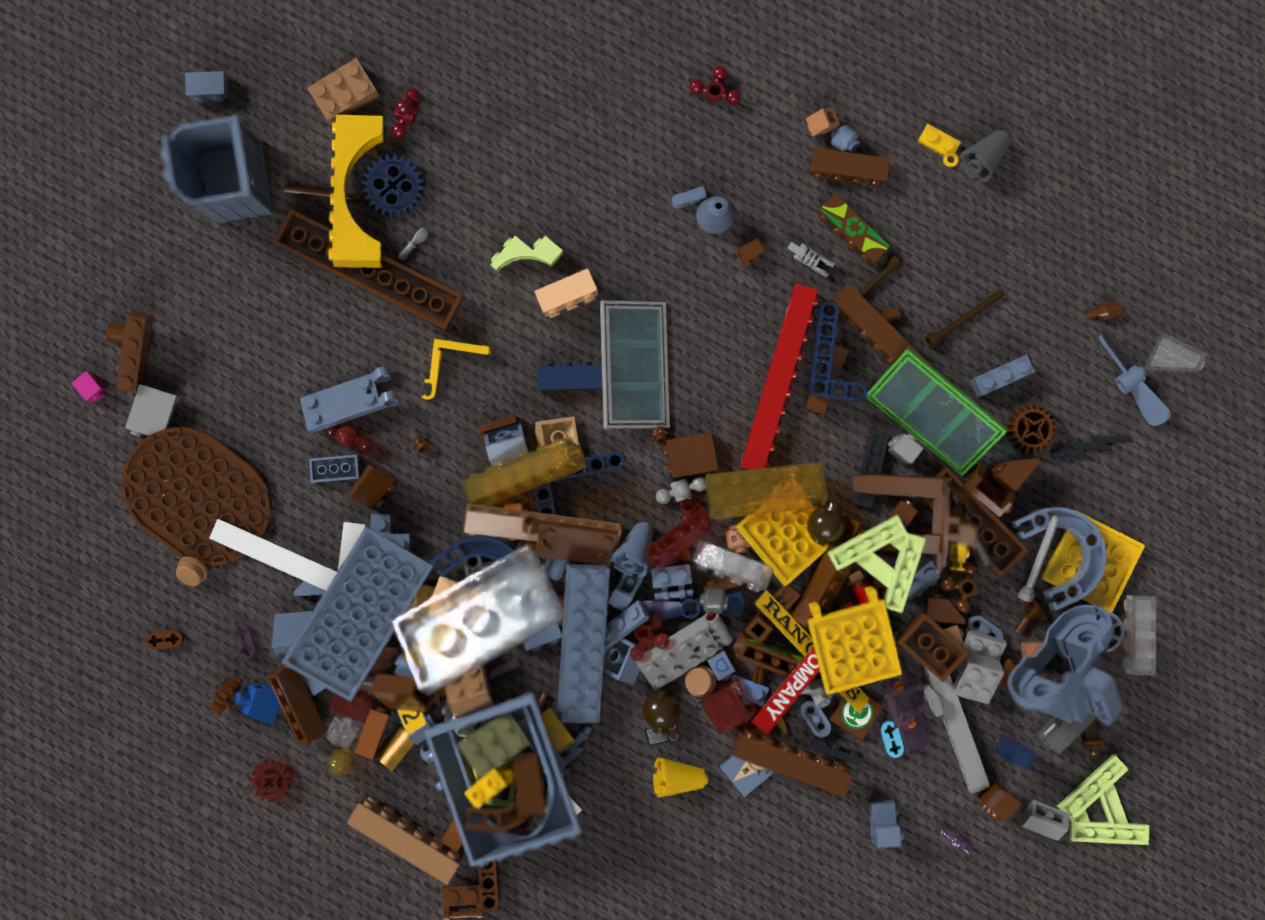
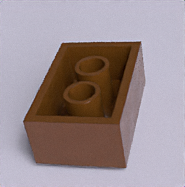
M923 612L896 639L903 648L942 683L969 654Z

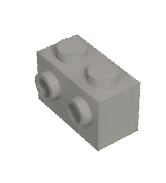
M911 434L894 436L887 444L889 446L887 451L904 465L912 464L923 448L917 444L918 440Z
M1032 800L1023 812L1022 827L1059 841L1068 831L1070 814Z

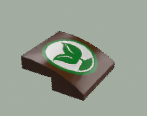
M842 697L840 703L836 705L830 716L829 721L862 741L883 706L868 697L869 701L861 712L858 713Z

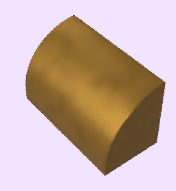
M400 724L377 753V758L390 771L395 769L415 744L407 737L403 725Z

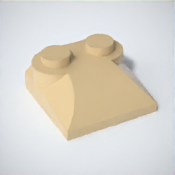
M574 416L536 422L535 434L541 460L580 454Z

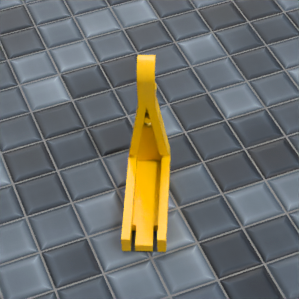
M434 339L430 379L424 380L425 383L432 384V392L430 396L425 394L422 398L430 400L436 396L443 353L440 348L490 355L491 347Z

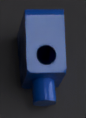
M249 684L245 693L237 692L234 698L236 704H241L240 711L266 724L273 725L280 704L270 684Z

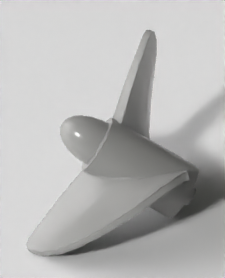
M814 677L801 693L810 694L817 708L827 706L834 693L829 695L825 693L822 677L820 679Z

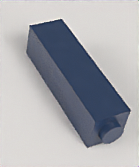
M1004 734L1001 735L994 752L1009 762L1027 771L1030 770L1038 754Z

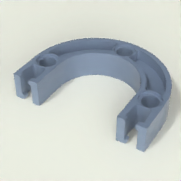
M1050 507L1030 512L1011 521L1013 528L1020 526V523L1028 521L1031 528L1016 534L1018 539H1025L1047 529L1052 516H1058L1059 522L1057 527L1070 532L1079 543L1081 563L1077 572L1069 580L1043 591L1046 599L1053 597V594L1058 592L1062 595V600L1048 604L1051 610L1056 611L1084 598L1098 585L1106 566V547L1101 533L1086 516L1071 509ZM1038 515L1043 520L1040 526L1035 523V518ZM1089 535H1092L1094 538V541L1091 545L1087 543V537ZM1073 586L1075 593L1069 596L1068 589Z

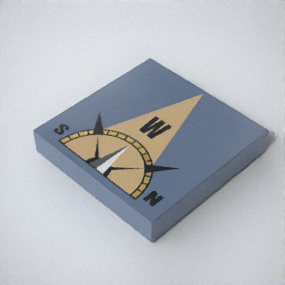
M734 755L719 766L744 797L774 773L766 768L735 758Z

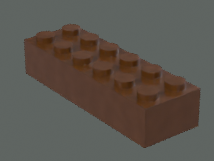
M942 467L933 477L952 478L951 495L957 493L960 501L963 502V507L967 508V515L972 525L978 526V536L992 562L986 567L995 576L1002 577L1028 551L1027 547L981 501L964 488V484L947 467ZM918 497L933 512L934 498ZM967 545L970 551L982 562L976 548Z
M744 728V730L738 729L730 750L735 758L842 797H846L853 778V774L848 771L849 768L841 762L834 760V763H831L822 755L816 754L815 757L808 750L800 747L796 750L791 747V744L780 741V744L776 743L772 737L764 734L760 737L755 734V731Z

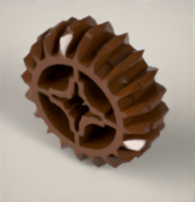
M1028 403L1027 407L1024 404L1020 405V410L1015 408L1013 410L1014 414H1009L1008 417L1012 421H1006L1005 424L1010 426L1007 432H1011V435L1006 438L1007 440H1014L1010 445H1017V451L1023 449V454H1028L1030 450L1031 455H1034L1036 450L1038 453H1042L1043 448H1050L1048 443L1053 444L1055 442L1051 436L1056 437L1058 435L1056 432H1053V429H1058V426H1053L1052 422L1056 421V418L1050 419L1052 412L1045 413L1047 407L1044 406L1040 409V404L1037 403L1033 407L1032 403ZM1027 413H1033L1039 416L1040 418L1038 420L1032 421L1029 418H1026L1024 415ZM1019 420L1023 428L1020 434H1018ZM1045 424L1044 437H1042L1043 434L1041 433V426ZM1035 425V429H1033L1035 431L1029 432V426ZM1031 436L1038 443L1035 445L1028 444L1023 439Z

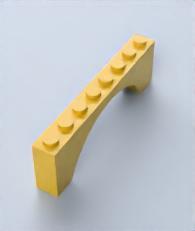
M336 115V122H332V132L336 135L335 140H332V151H335V158H331V168L335 169L334 175H331V187H334V194H330V204L334 205V210L330 212V223H333V230L329 231V240L333 242V247L329 248V260L333 261L334 267L381 268V244L363 232L355 223L348 211L345 194L349 175L356 162L369 149L382 143L384 140L383 116Z

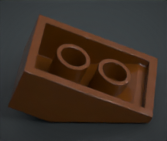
M369 465L346 497L375 511L376 508L380 509L386 502L385 496L388 493L391 494L396 489L397 484L395 483L397 479L380 466Z

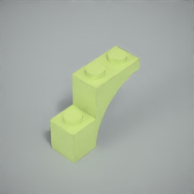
M514 236L513 239L509 238L504 243L503 247L505 248L501 253L497 252L492 257L490 265L499 272L504 266L513 261L533 259L543 262L552 268L564 253L562 249L546 236L543 239L539 238L535 242L533 250L518 237Z

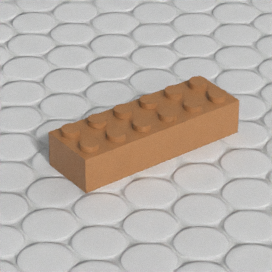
M364 796L346 824L447 885L463 858L461 851L458 850L456 852L441 843L442 839L440 837H432L425 828L421 826L417 828L411 824L412 821L405 816L399 817L391 807L381 806L376 798Z

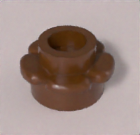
M656 427L651 431L652 442L658 444L666 442L669 432L666 431L665 427Z
M420 436L413 441L414 445L412 448L420 454L425 452L431 444L428 437Z

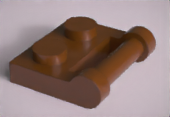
M479 883L446 885L442 887L444 920L483 919ZM476 905L477 910L450 912V906Z

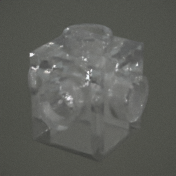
M335 716L329 725L325 738L335 746L349 749L359 728L353 723V719L347 716H343V718Z

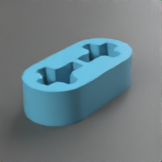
M885 721L880 727L885 750L891 757L898 758L904 752L899 728L893 721ZM887 725L894 727V730H892L893 737L891 738L889 733L884 731L887 729ZM891 741H894L895 745L900 747L897 749V753L890 751V748H892Z

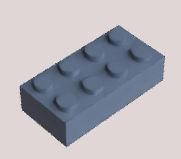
M359 455L309 459L311 483L360 479L361 477Z

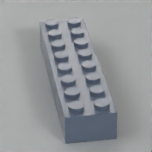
M567 564L557 706V717L561 723H599L610 572V569L605 565Z

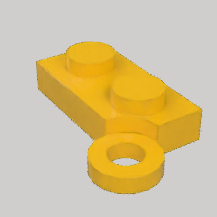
M927 124L917 142L944 156L943 163L947 167L956 166L958 156L955 152L961 142ZM949 156H952L954 158L953 163H949L947 161V158Z

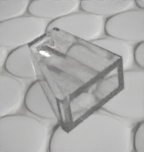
M1165 333L1159 335L1143 369L1145 371L1194 373L1204 367L1206 363L1204 359L1207 354Z

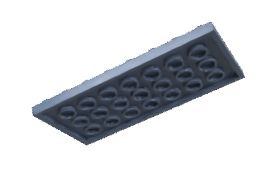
M365 526L282 663L351 701L433 566Z

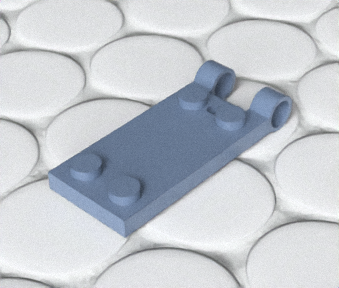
M379 367L375 369L374 373L300 398L308 432L312 434L369 413L395 406L398 403L396 393L394 391H387L381 394L380 397L376 385L391 379L389 368Z

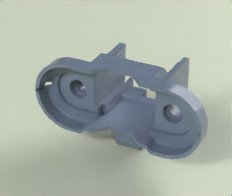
M1080 605L1063 612L1047 630L1045 641L1033 657H1024L1010 674L1008 686L1014 701L1024 708L1039 710L1069 723H1072L1074 720L1083 723L1084 717L1089 712L1096 715L1102 723L1111 725L1122 711V705L1114 680L1105 673L1099 654L1109 644L1114 635L1113 623L1108 612L1094 605ZM1058 650L1068 659L1072 673H1067L1064 676L1065 682L1060 685L1038 676Z

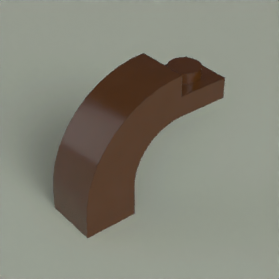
M789 583L787 586H782L772 596L787 611L801 596V593ZM759 610L749 622L745 631L760 643L772 631L774 623Z

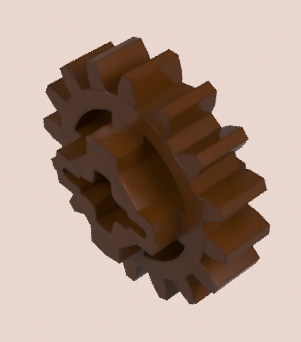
M235 674L228 682L223 681L212 696L215 701L211 704V711L219 715L226 708H232L235 703L236 693L242 692L239 690L244 682L241 677Z

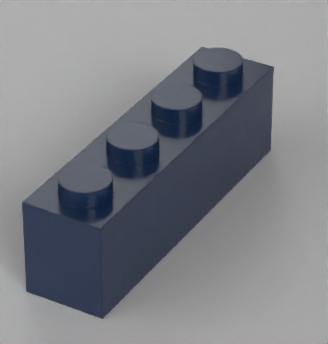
M581 362L580 366H572V363H561V366H553V363H543L542 367H538V391L603 390L602 362H599V365H592V362ZM611 365V383H615V365Z

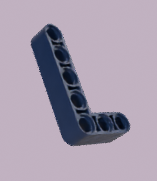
M826 302L820 307L818 312L809 392L817 398L859 402L867 396V388L863 384L830 380L838 307L834 302ZM825 307H830L833 310L832 316L825 315ZM822 326H828L830 328V335H824L822 333ZM819 346H827L828 354H821ZM818 364H823L826 367L824 374H820L817 371L816 367ZM816 383L823 385L824 390L822 393L815 391L814 385ZM837 385L843 389L841 396L836 395L833 391ZM854 388L861 390L862 396L860 398H856L853 395Z
M612 452L534 468L531 473V480L538 513H542L545 508H550L553 515H556L551 482L620 469L624 464L623 456L618 452ZM612 456L620 457L621 463L619 466H612L610 464ZM595 459H599L602 462V467L599 470H594L591 467V463ZM575 463L583 465V471L579 474L574 473L572 470ZM558 466L564 469L562 477L554 475V469ZM539 470L545 472V479L542 481H537L535 478V473ZM542 489H546L549 492V497L546 500L539 498V491Z

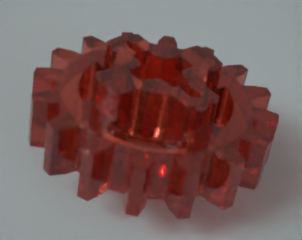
M271 759L268 764L265 760L262 762V766L258 764L255 767L257 771L251 772L254 778L250 779L249 782L254 783V786L250 789H256L257 792L254 796L261 795V801L268 798L269 803L274 798L276 801H279L281 796L285 797L287 795L286 791L291 790L292 787L288 784L292 783L293 779L288 776L292 774V771L287 772L288 765L282 767V761H278L275 764L274 759ZM268 768H273L277 771H270ZM276 775L274 781L268 786H266L270 778H273ZM266 790H272L274 793H268Z

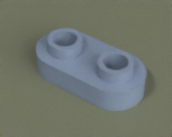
M975 615L967 620L966 626L970 627V631L988 636L990 633H994L995 638L1003 640L1002 631L983 617ZM977 621L979 627L975 629L973 623Z
M813 700L804 702L801 706V714L812 732L818 737L827 736L831 731V724L822 709L817 708ZM813 707L814 712H807V708ZM819 723H823L825 727L823 729H819L817 725Z

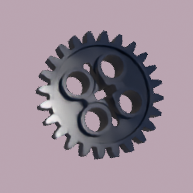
M386 154V160L379 156V163L372 161L374 167H366L370 173H363L367 181H361L362 184L367 185V188L362 189V191L368 192V195L364 197L365 199L371 198L369 206L375 204V211L381 208L382 215L389 211L390 217H392L395 211L397 216H400L401 210L407 214L406 208L408 207L414 210L412 203L419 204L416 197H422L418 191L424 189V187L419 186V183L424 181L423 179H418L421 172L414 171L417 165L409 166L411 160L409 159L405 163L404 156L397 160L396 154L393 155V159H390L388 154ZM395 166L399 169L397 177L389 175L390 167ZM403 174H406V177L396 185L397 190L391 189L383 197L379 196L380 193L390 186L389 181L395 182ZM376 179L384 180L385 186L383 189L378 190L374 187ZM405 181L412 184V189L409 192H404L401 189V184ZM392 193L398 199L394 205L389 204L386 199Z

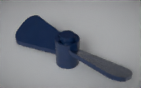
M734 587L725 589L726 594L729 595L728 608L719 615H740L744 610L741 591ZM686 597L681 602L643 600L642 602L650 618L641 625L649 626L682 615L692 619L698 614H706L707 612L704 611L703 605H700V598Z

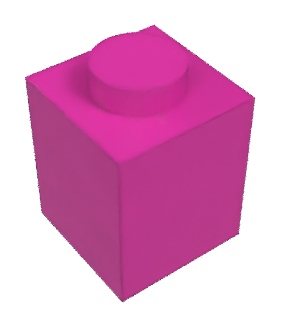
M85 371L71 383L81 396L89 402L99 401L107 390L93 372Z

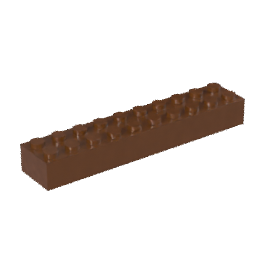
M292 209L289 210L273 244L447 332L449 331L465 299L462 294L382 254L381 268L334 267L333 261L329 260V248L333 247V242L329 240V231L332 229Z

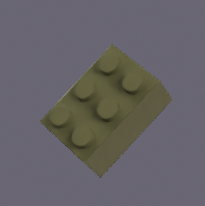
M510 711L495 716L458 742L459 748L480 778L530 744L529 739Z

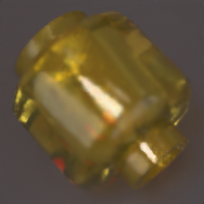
M342 747L341 750L334 749L326 763L329 767L328 771L339 777L348 775L356 761L352 756L353 752L345 747Z

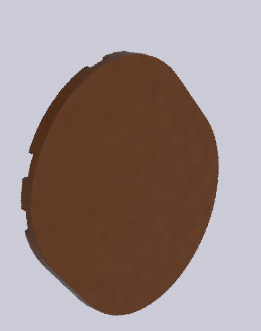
M189 427L164 429L143 439L133 449L125 463L121 487L123 500H125L129 514L143 530L180 557H193L204 565L217 566L234 562L245 556V554L209 538L217 519L257 537H264L271 518V499L264 479L250 463L212 435Z

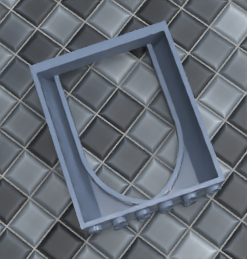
M534 692L524 693L518 698L459 719L449 718L447 721L436 724L424 731L471 867L475 865L483 867L494 859L499 862L508 858L507 855L514 854L518 856L525 853L527 849L537 850L544 847L546 843L550 842L553 845L561 842L562 838L569 837V839H573L581 835L582 829ZM523 707L548 779L549 803L546 814L539 827L534 831H525L517 828L500 833L464 831V825L467 821H471L470 825H481L482 818L473 815L465 818L466 810L468 808H475L465 792L475 785L477 781L470 762L458 746V742L462 738L455 733L454 729ZM486 802L478 807V809L490 810ZM493 817L486 818L489 826H495L496 822Z

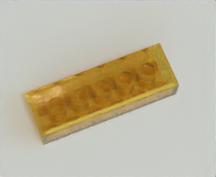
M565 438L555 440L554 444L536 448L537 451L520 454L519 458L514 460H505L500 466L488 467L483 473L471 474L468 476V479L462 481L467 501L471 504L491 506L584 469L587 466L581 446Z
M821 462L707 474L705 477L710 520L826 506L828 498Z

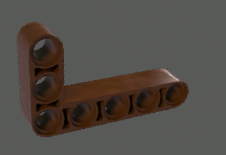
M533 816L528 817V824H520L515 828L527 831L532 825ZM496 859L492 860L493 865L478 866L481 907L486 912L495 911L500 900L498 864ZM491 878L494 884L487 885L484 879ZM491 897L495 900V904L489 905L485 899Z

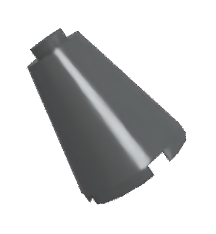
M997 130L963 151L959 156V159H962L960 165L971 178L975 179L978 177L981 179L980 182H987L992 177L1011 143L1009 134L1005 131Z

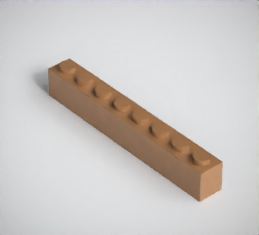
M467 503L464 532L469 535L477 536L480 534L491 538L503 537L511 541L519 539L536 543L538 532L536 534H527L522 530L524 519L532 517L539 520L618 530V539L614 552L619 547L622 533L620 523Z

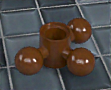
M967 561L963 564L962 568H965V571H963L965 574L964 579L955 582L952 577L946 576L940 581L942 590L949 592L957 589V592L962 595L955 605L956 610L960 614H967L971 610L968 597L975 595L977 592V584L972 580V576L977 573L978 566L973 561ZM966 582L971 586L970 591L967 593L963 591V585Z

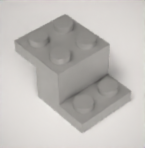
M969 630L962 645L969 654L956 667L959 676L952 688L953 695L989 704L1004 675L999 659L1007 645L1005 640Z

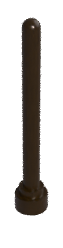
M892 255L889 257L885 264L886 267L858 292L863 298L890 272L898 271L903 266L896 256ZM841 313L838 314L837 323L844 317Z
M998 290L938 333L931 332L925 336L929 346L932 349L938 347L940 342H942V338L1003 297L1004 291Z

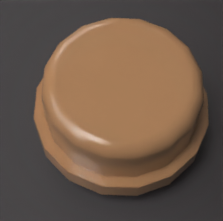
M183 557L177 564L176 576L182 583L188 586H198L208 577V569L198 559Z
M698 665L689 670L685 678L687 690L697 697H705L711 694L717 683L713 670L703 665Z

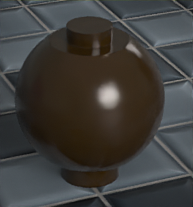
M827 502L826 506L818 507L811 512L807 520V530L809 535L814 538L813 542L824 546L825 543L832 544L841 539L846 529V521L841 513V506Z
M658 689L657 692L650 694L645 699L642 714L646 723L653 727V733L666 734L668 733V728L673 727L679 720L681 708L679 701L673 694L669 693L668 690Z

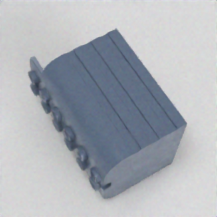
M238 116L213 119L207 122L201 121L195 124H184L177 127L170 137L163 135L164 149H161V156L167 165V169L164 170L165 179L167 182L169 181L172 191L178 194L182 200L216 222H228L229 220L273 214L261 139ZM202 182H205L206 192L203 191Z

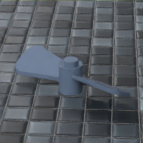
M1102 333L1099 336L1101 343L1123 371L1121 375L1115 378V383L1120 391L1124 394L1131 391L1142 415L1150 425L1158 426L1169 420L1171 417L1170 410L1144 383L1146 381L1145 376L1147 375L1145 370L1135 365L1129 369L1107 335Z

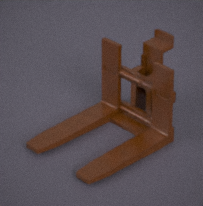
M882 474L854 476V491L880 495L934 498L932 533H907L926 538L922 553L938 554L937 573H941L942 566H946L949 540L959 542V545L977 547L978 526L970 525V520H966L967 508H963V502H955V506L952 505V478ZM888 543L885 546L877 549L882 551L900 552V550H898L891 543Z

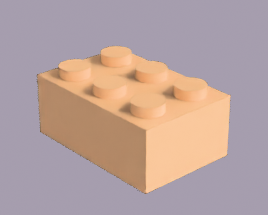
M588 269L534 291L545 317L549 316L550 318L560 315V311L566 308L567 311L577 308V304L580 302L589 303L595 300V296L598 295L597 288Z

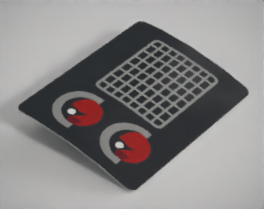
M678 722L673 727L668 728V733L666 734L653 733V727L644 729L648 747L682 739Z

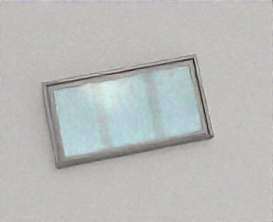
M600 301L604 429L656 428L660 426L670 428L666 302Z

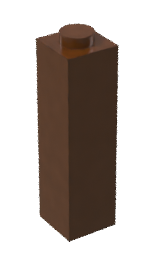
M838 342L834 343L830 380L836 381L849 350L845 349V345ZM821 364L818 372L824 374L826 367ZM816 383L814 385L817 393L823 392L822 384ZM809 394L804 409L822 416L830 399L817 398Z

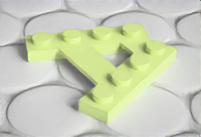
M896 515L827 553L837 571L853 562H857L888 587L884 599L886 608L902 613L926 538L907 533L899 517ZM888 543H891L900 550L894 569L873 553V551Z
M1111 755L1057 805L1061 811L1070 814V841L1149 845V825L1128 823L1114 783L1129 769L1116 755ZM1098 797L1108 822L1089 821L1085 809Z

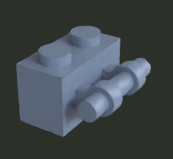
M921 553L907 596L910 601L916 597L919 598L925 589L929 586H934L936 584L935 581L941 577L937 573V568L924 553Z
M689 563L651 568L653 588H661L662 593L654 594L655 601H669L670 599L677 598L684 600L686 597H693V589L685 590L684 584H692ZM678 585L679 591H667V587Z

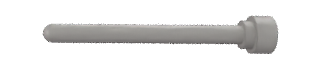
M1052 516L1028 581L1023 588H1020L1018 597L1021 600L1032 602L1034 599L1035 589L1033 587L1058 525V516Z

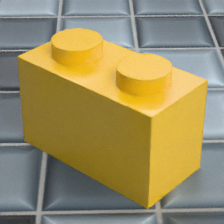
M551 708L541 714L550 741L559 753L576 742Z

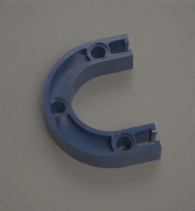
M486 535L470 536L455 542L430 563L432 566H438L437 561L443 557H447L448 561L451 562V565L445 571H438L441 577L445 576L462 561L474 556L489 557L503 567L509 581L507 597L500 606L479 622L481 627H486V622L492 618H495L500 623L494 631L486 632L492 638L509 625L521 612L529 592V575L522 557L518 556L517 551L505 541ZM452 549H458L461 552L459 559H454L451 556ZM513 555L516 558V563L508 565L505 561L506 556ZM507 610L510 617L504 620L500 618L499 612Z

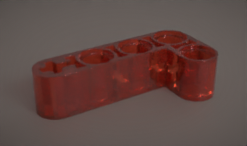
M687 498L682 500L680 508L684 520L647 548L646 553L651 567L656 569L664 567L711 530L712 526L708 512L695 499Z

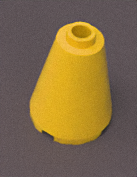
M665 758L656 759L654 768H658L656 774L653 773V786L655 794H658L657 797H666L702 789L708 783V774L705 773L703 768Z

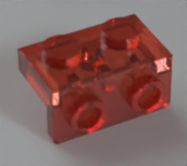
M333 692L334 696L329 712L366 722L374 699L369 698V694L359 692L349 701Z

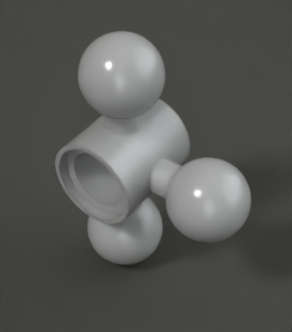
M698 476L690 484H688L687 479L671 483L672 490H658L656 500L660 504H666L673 496L676 502L693 497L691 490L698 492L705 490L707 481L705 478Z

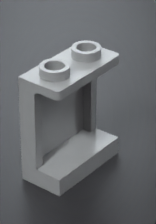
M139 384L125 428L131 430L130 434L140 437L143 434L149 436L158 431L168 429L175 405L179 404L181 397Z

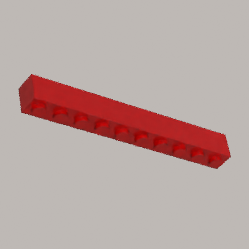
M795 284L739 468L763 474L764 471L768 470L770 460H767L769 452L773 453L776 442H773L775 434L778 435L781 424L778 423L779 418L784 416L787 407L784 405L785 398L790 397L792 387H789L791 379L795 380L798 370L795 368L797 361L800 362L803 354L800 348L802 343H806L808 332L805 331L807 325H811L814 317L811 311L813 306L816 307L818 304L819 296L816 289L800 284Z

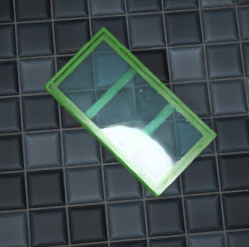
M909 347L875 385L867 391L866 397L961 476L965 475L1008 430Z

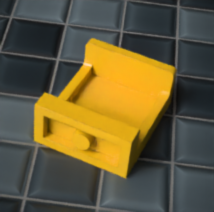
M508 761L494 768L465 792L475 808L480 807L487 800L489 802L513 784L510 762Z

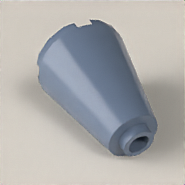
M709 197L703 200L697 208V223L706 233L722 234L733 223V208L722 197Z
M641 522L634 526L612 555L610 561L614 562L613 566L615 569L628 576L639 574L638 577H644L646 575L654 533L650 524Z

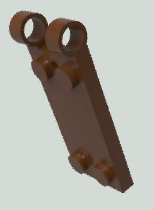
M527 517L524 519L522 530L527 534H536L538 532L536 544L527 541L520 542L517 554L522 558L537 556L611 566L610 560L617 543L618 530Z

